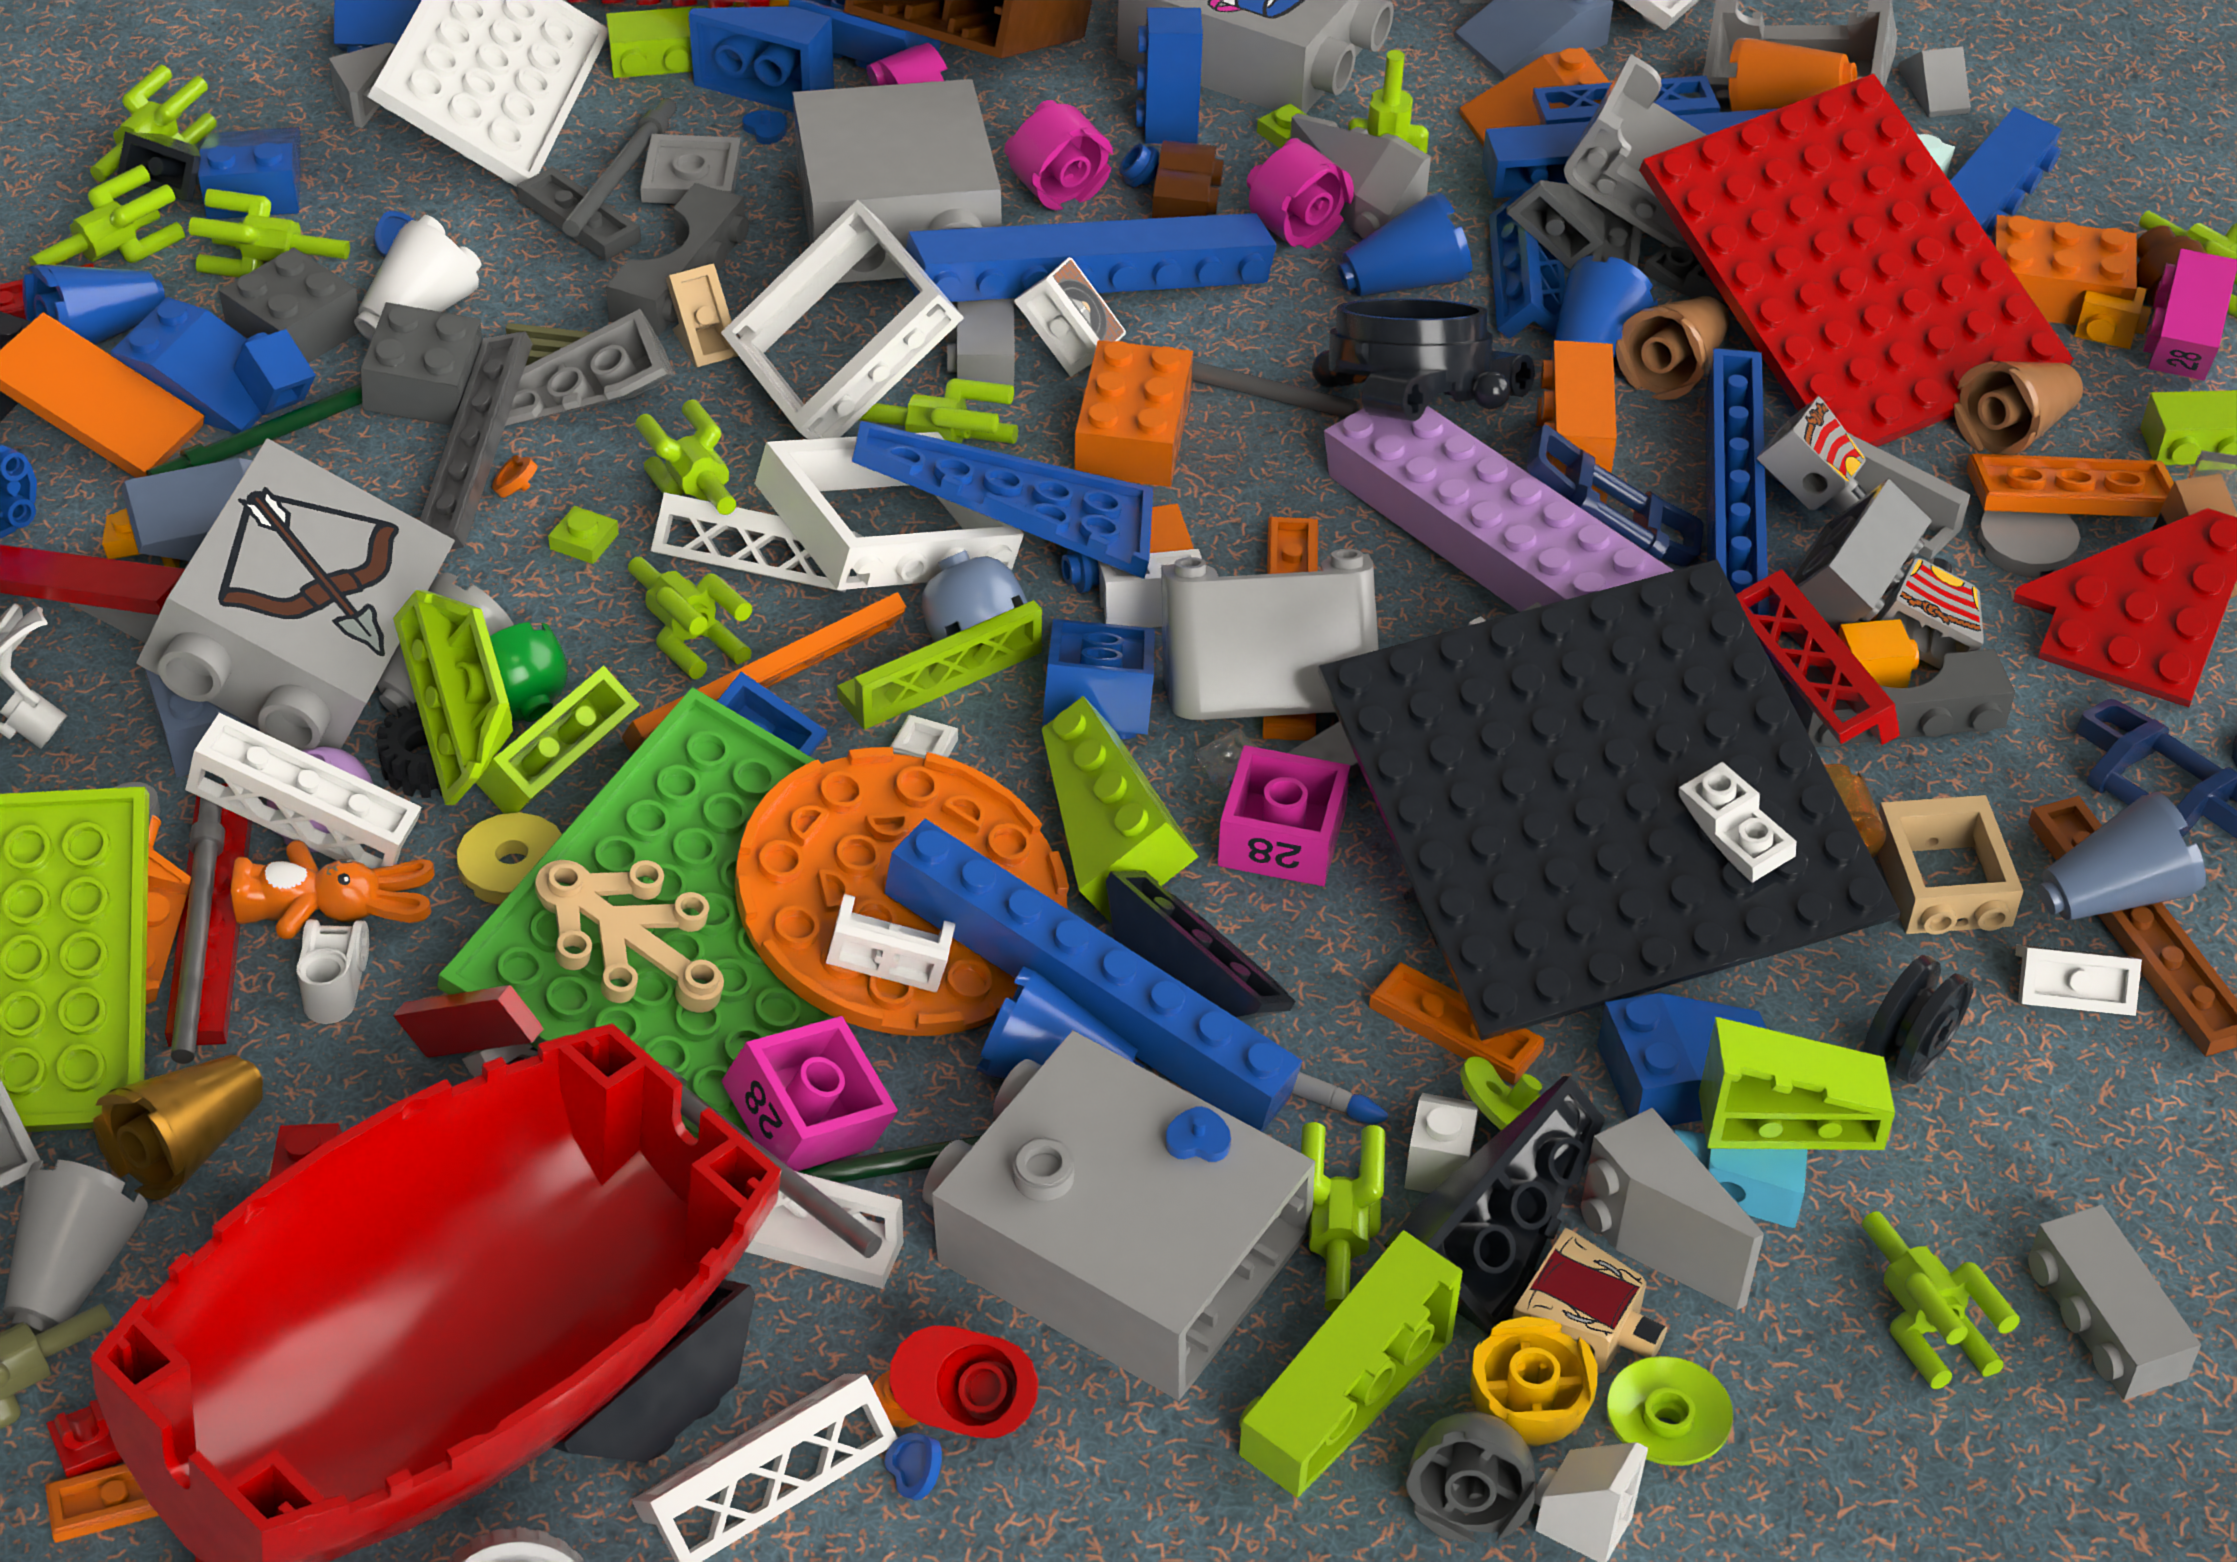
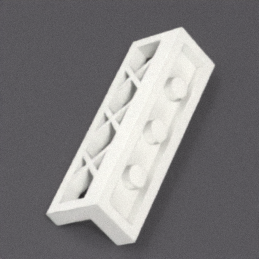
M664 492L651 552L844 593L846 589L837 590L828 578L816 575L807 560L811 556L806 549L801 551L798 545L802 544L780 516L738 507L731 514L722 515L711 502ZM673 519L693 523L700 535L684 547L667 544ZM703 525L711 526L712 528L706 531ZM730 530L740 532L748 546L732 557L721 556L712 539L723 531ZM851 531L856 538L863 537L857 532ZM750 535L759 536L760 538L754 541ZM772 540L788 542L796 556L779 567H773L768 565L759 549ZM705 544L710 553L697 551L696 549ZM753 554L758 563L745 561L743 559ZM801 563L806 573L793 571L791 569H793Z
M221 713L217 715L194 750L185 789L292 840L303 841L307 847L335 860H354L363 863L370 869L397 864L401 848L415 826L422 808ZM208 771L223 778L228 786L225 787L204 777L205 772ZM262 796L273 801L280 810L264 805L259 797ZM309 820H314L326 826L330 833H324L314 828ZM360 844H365L385 853L384 858L380 859L365 852Z
M796 1172L882 1239L880 1249L871 1258H865L786 1195L778 1191L777 1203L745 1252L883 1289L903 1245L902 1200ZM859 1212L885 1218V1224L867 1220Z
M843 1374L633 1498L632 1502L644 1523L657 1526L675 1562H702L885 1451L898 1437L867 1375ZM862 1406L877 1436L858 1448L837 1443L844 1416ZM828 1426L825 1439L814 1436V1434ZM802 1441L822 1447L815 1474L805 1480L784 1475L791 1448ZM835 1451L846 1454L832 1463ZM775 1458L772 1471L760 1468V1466ZM749 1473L769 1479L762 1506L750 1513L730 1507L737 1480ZM781 1483L793 1486L792 1488L778 1495ZM721 1490L718 1504L705 1500ZM694 1506L715 1511L708 1538L688 1550L673 1518ZM727 1515L740 1518L724 1528Z

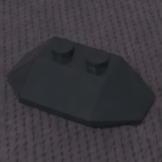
M1110 871L1106 879L1114 940L1240 1021L1291 1011L1296 1001L1288 995V992L1275 979L1176 895L1167 892L1158 884L1159 882L1146 871Z
M723 1279L694 1316L609 1402L551 1448L570 1454L647 1463L650 1459L657 1458L666 1453L674 1445L675 1438L695 1420L712 1413L719 1406L720 1398L738 1384L755 1299V1293L751 1286Z

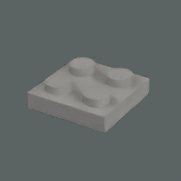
M652 134L640 186L641 202L677 204L694 183L734 194L742 154L741 137Z

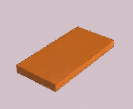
M44 312L0 350V391L135 478L147 476V469L165 463L203 427L205 415Z
M1972 453V455L1968 456L1967 473L1984 511L2157 517L2174 483L2162 461Z

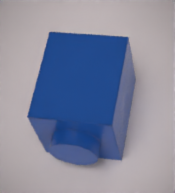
M286 329L269 335L262 332L248 338L243 343L233 368L263 416L305 400L316 376Z

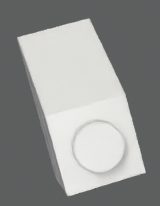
M1422 1093L1418 1101L1410 1142L1404 1189L1431 1193L1470 1159L1479 1111L1474 1102Z
M1633 1442L1570 1450L1558 1471L1548 1468L1538 1483L1534 1502L1540 1506L1536 1531L1597 1562H1607L1633 1517L1648 1448Z

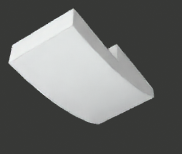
M1721 762L1679 787V796L1711 841L1753 883L1795 857L1796 840L1759 809L1760 793L1725 763Z

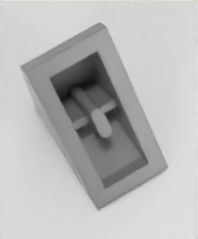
M384 43L329 58L334 94L356 127L363 128L380 107V104L367 96L396 44Z
M1963 46L1925 50L1899 62L1898 70L1928 118L1967 114L1970 112L1971 107Z

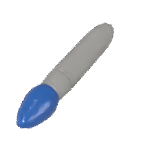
M1302 1072L1298 1073L1292 1094L1340 1112H1347L1352 1119L1361 1123L1378 1124L1387 1120L1388 1113L1370 1098L1362 1094L1353 1095L1340 1087L1337 1088L1333 1084Z

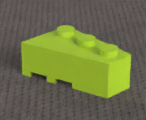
M1715 1017L1699 1088V1100L1708 1149L1885 1150L1895 1109L1884 1057Z

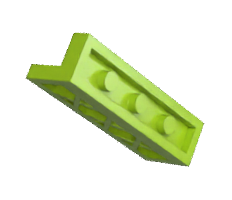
M1034 600L860 674L851 680L837 685L838 700L859 725L866 730L1042 653V608Z

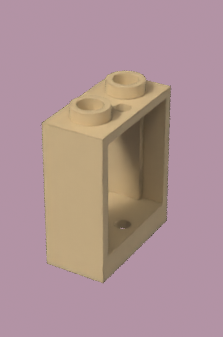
M1986 795L1880 803L1872 840L1893 899L1901 912L1900 919L1906 934L1929 933L1938 935L1948 931L1970 929L1992 931L2002 927L2013 926L2023 895V888ZM1975 848L1988 883L1925 887L1912 851Z

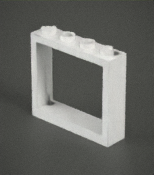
M857 200L746 307L721 334L798 432L807 439L839 438L961 322L964 317L887 227ZM879 243L920 293L806 404H803L765 356L764 352L869 250Z
M938 432L916 433L944 440ZM857 437L766 442L755 485L837 590L926 583L936 574L942 572L938 564L939 561L965 550L970 559L989 556L1000 560L1012 571L1024 533L1011 525L938 496L936 497L963 528L962 530L856 538L820 491L908 485L852 462ZM851 568L857 573V576L848 577Z

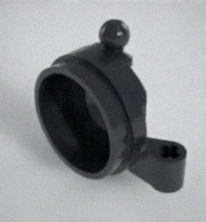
M1370 299L1338 305L1336 327L1330 330L1329 350L1321 352L1314 359L1312 365L1313 377L1319 384L1325 387H1337L1338 385L1343 387L1350 384L1364 383L1362 405L1368 415L1408 421L1420 419L1426 407L1438 393L1451 395L1455 402L1475 400L1479 406L1485 409H1497L1509 399V396L1523 397L1527 395L1534 381L1535 370L1533 360L1529 355L1492 350L1493 334L1487 331V309L1473 304L1430 299Z

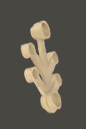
M569 860L552 861L540 869L536 877L535 891L542 905L548 911L556 914L559 938L556 945L555 959L560 966L568 970H579L584 968L590 960L592 941L587 934L581 931V912L598 924L604 966L601 992L607 1000L614 1003H624L631 1000L635 994L638 975L635 969L628 965L626 944L677 981L675 997L678 1003L685 1009L702 1013L710 1011L718 1005L724 986V978L716 965L707 960L691 962L646 930L649 928H680L683 931L695 932L702 929L706 924L709 912V903L705 897L698 893L687 892L680 895L676 899L675 904L613 906L600 897L632 894L642 900L657 897L662 889L664 872L657 863L648 860L635 863L631 867L630 872L589 873L582 865ZM649 877L654 882L646 884L640 882L637 878ZM559 882L568 883V884H570L571 886H562V885H560V884H558V883H559ZM687 908L694 909L699 915L690 916L682 910ZM568 946H575L580 948L583 952L579 954H572L567 952L564 948ZM613 979H622L626 981L628 985L625 987H618L613 985L610 981ZM693 979H702L707 981L708 983L701 984L694 981Z

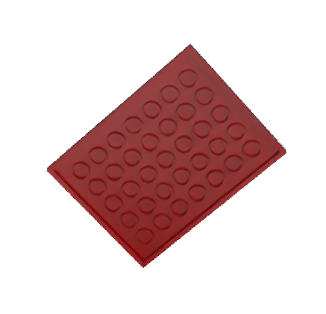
M1874 73L1647 157L1641 163L1640 173L1757 350L1762 352L1764 361L1796 409L1800 411L1819 396L1847 433L1875 447L1882 446L1955 416L1954 404L1960 402L1962 389H1957L1959 382L1967 371L1977 365L1991 361L2065 363L2070 365L2074 360Z

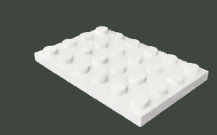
M422 0L367 97L382 105L386 110L395 113L420 128L426 134L435 137L458 151L466 158L488 169L504 181L517 187L518 184L539 174L608 36L607 27L563 0Z

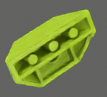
M415 590L393 617L444 803L445 805H455L479 779L513 732L512 714L482 609L427 590Z

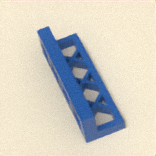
M1706 75L1661 79L1662 86L1654 103L1672 114L1678 116L1719 113V103ZM1612 82L1533 88L1532 100L1540 119V125L1590 122L1599 106L1593 100L1603 99ZM1698 92L1700 98H1686L1679 94ZM1548 103H1564L1570 107L1550 109Z
M1521 189L1489 215L1497 330L1507 338H1512L1535 321L1552 336H1555L1565 291L1564 265L1506 213L1507 207L1525 193Z

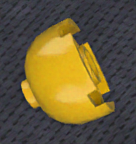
M1523 1316L1500 1322L1492 1328L1491 1336L1486 1338L1481 1345L1479 1341L1473 1352L1470 1390L1477 1412L1480 1411L1499 1417L1522 1436L1527 1446L1537 1447L1562 1440L1580 1427L1595 1398L1598 1364L1589 1345L1580 1336L1577 1343L1571 1336L1561 1332L1562 1324L1547 1318Z

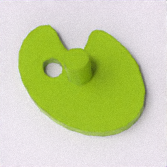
M1479 1056L1467 1058L1460 1069V1077L1465 1090L1480 1111L1500 1130H1503L1541 1096L1539 1092L1542 1089V1085L1535 1077L1523 1074L1514 1088L1511 1089L1501 1080L1492 1064Z

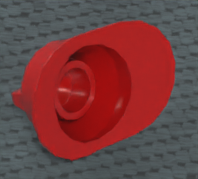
M932 1325L915 1331L898 1346L890 1363L889 1384L896 1403L909 1417L928 1426L975 1438L997 1439L1015 1432L1030 1417L1038 1400L1039 1379L1033 1361L1021 1347L1002 1338L954 1326Z

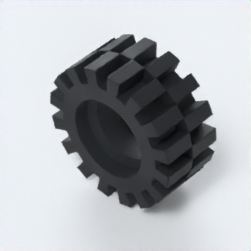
M417 702L414 703L415 710L409 712L406 706L398 708V719L389 714L384 719L385 727L379 726L377 731L378 739L376 743L382 775L385 781L389 780L390 787L397 791L403 787L404 795L413 797L417 789L421 791L422 798H431V790L439 789L442 796L431 753L417 754L411 752L420 746L428 745Z

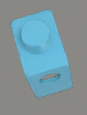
M1675 1129V1134L1747 1215L1786 1227H1796L1805 1192L1807 1149H1708L1704 1133Z

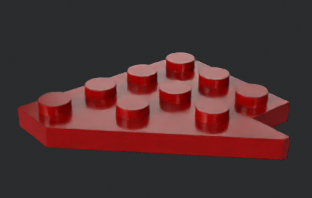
M2206 508L2018 586L2013 602L2053 615L2039 651L2038 659L2189 708L2237 582V517Z

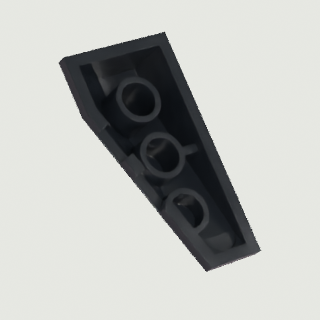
M1570 1076L1561 1077L1423 1199L1387 1240L1384 1247L1387 1249L1398 1235L1405 1230L1462 1269L1456 1312L1491 1336L1493 1327L1512 1316L1515 1306L1536 1275L1537 1271L1534 1269L1547 1239L1555 1238L1562 1222L1556 1217L1571 1185L1578 1184L1591 1154L1593 1138L1600 1133L1605 1117Z

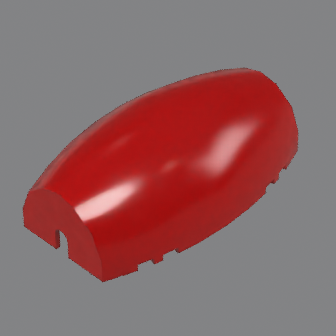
M613 1023L539 1043L538 1055L509 1065L506 1064L501 1056L483 1063L482 1074L453 1087L447 1079H444L388 1106L325 1142L258 1188L212 1226L213 1237L191 1257L182 1253L168 1267L169 1279L149 1300L140 1296L120 1319L116 1328L103 1340L90 1357L95 1394L114 1445L148 1502L180 1542L201 1561L328 1562L406 1532L481 1494L549 1450L609 1402L683 1328L740 1260L777 1203L782 1170L710 1107L700 1113L698 1139L692 1136L681 1118L683 1084Z

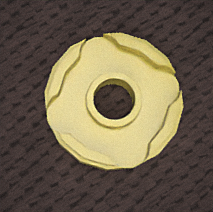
M521 812L498 814L481 821L463 836L457 849L460 880L465 887L467 884L469 888L474 890V896L484 902L501 905L561 837L562 833L555 824L541 816ZM509 854L526 856L522 861L515 864H506L499 861Z

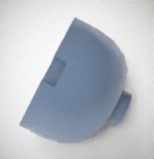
M966 550L939 561L938 564L942 572L936 574L927 582L922 593V612L934 643L1028 603L1018 580L1011 569L1004 563L989 556L970 559Z

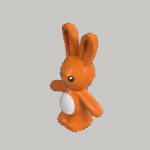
M293 840L286 847V855L290 862L274 861L267 865L252 863L247 857H238L234 863L231 896L237 923L247 924L265 919L270 921L279 920L275 930L277 935L284 940L295 937L312 913L318 909L326 917L339 922H355L369 915H374L400 922L417 923L425 921L431 914L429 898L418 893L399 892L420 888L431 882L435 875L433 863L428 859L373 869L354 860L340 859L325 865L319 871L307 845L303 841Z

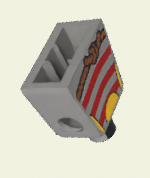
M1819 396L1784 422L1757 457L1760 463L1810 510H1817L1828 500L1832 499L1844 512L1867 495L1854 479L1866 461L1865 456Z
M1922 558L1914 559L1905 570L1903 578L1888 593L1885 599L1886 603L1875 620L1901 619L1909 639H1914L1917 643L1919 659L1940 670L1945 654L1978 651L1984 641L1980 591L1975 585L1953 575L1952 565L1941 558H1933L1928 561Z

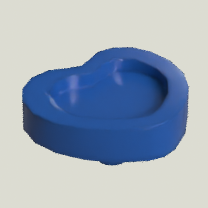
M757 110L746 114L742 119L743 130L755 135L756 141L764 145L777 143L783 139L787 132V117L781 112Z
M387 211L382 215L376 224L373 238L375 248L381 256L386 257L399 230L406 223L414 220L413 218L398 211Z
M1203 1106L1188 1109L1176 1116L1166 1131V1149L1170 1155L1177 1159L1185 1160L1199 1157L1207 1162H1218L1228 1155L1231 1147L1230 1130L1225 1121L1217 1113Z
M921 1433L901 1435L888 1448L885 1455V1467L887 1471L895 1475L897 1490L901 1496L912 1500H921L930 1493L940 1472L942 1462L941 1445L937 1439Z

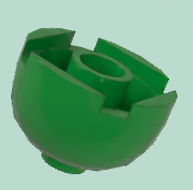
M530 622L519 623L490 636L508 698L512 722L521 720L534 722L541 719L553 708V703L561 695L566 685L568 662L560 643L548 624L541 623L542 630H534Z

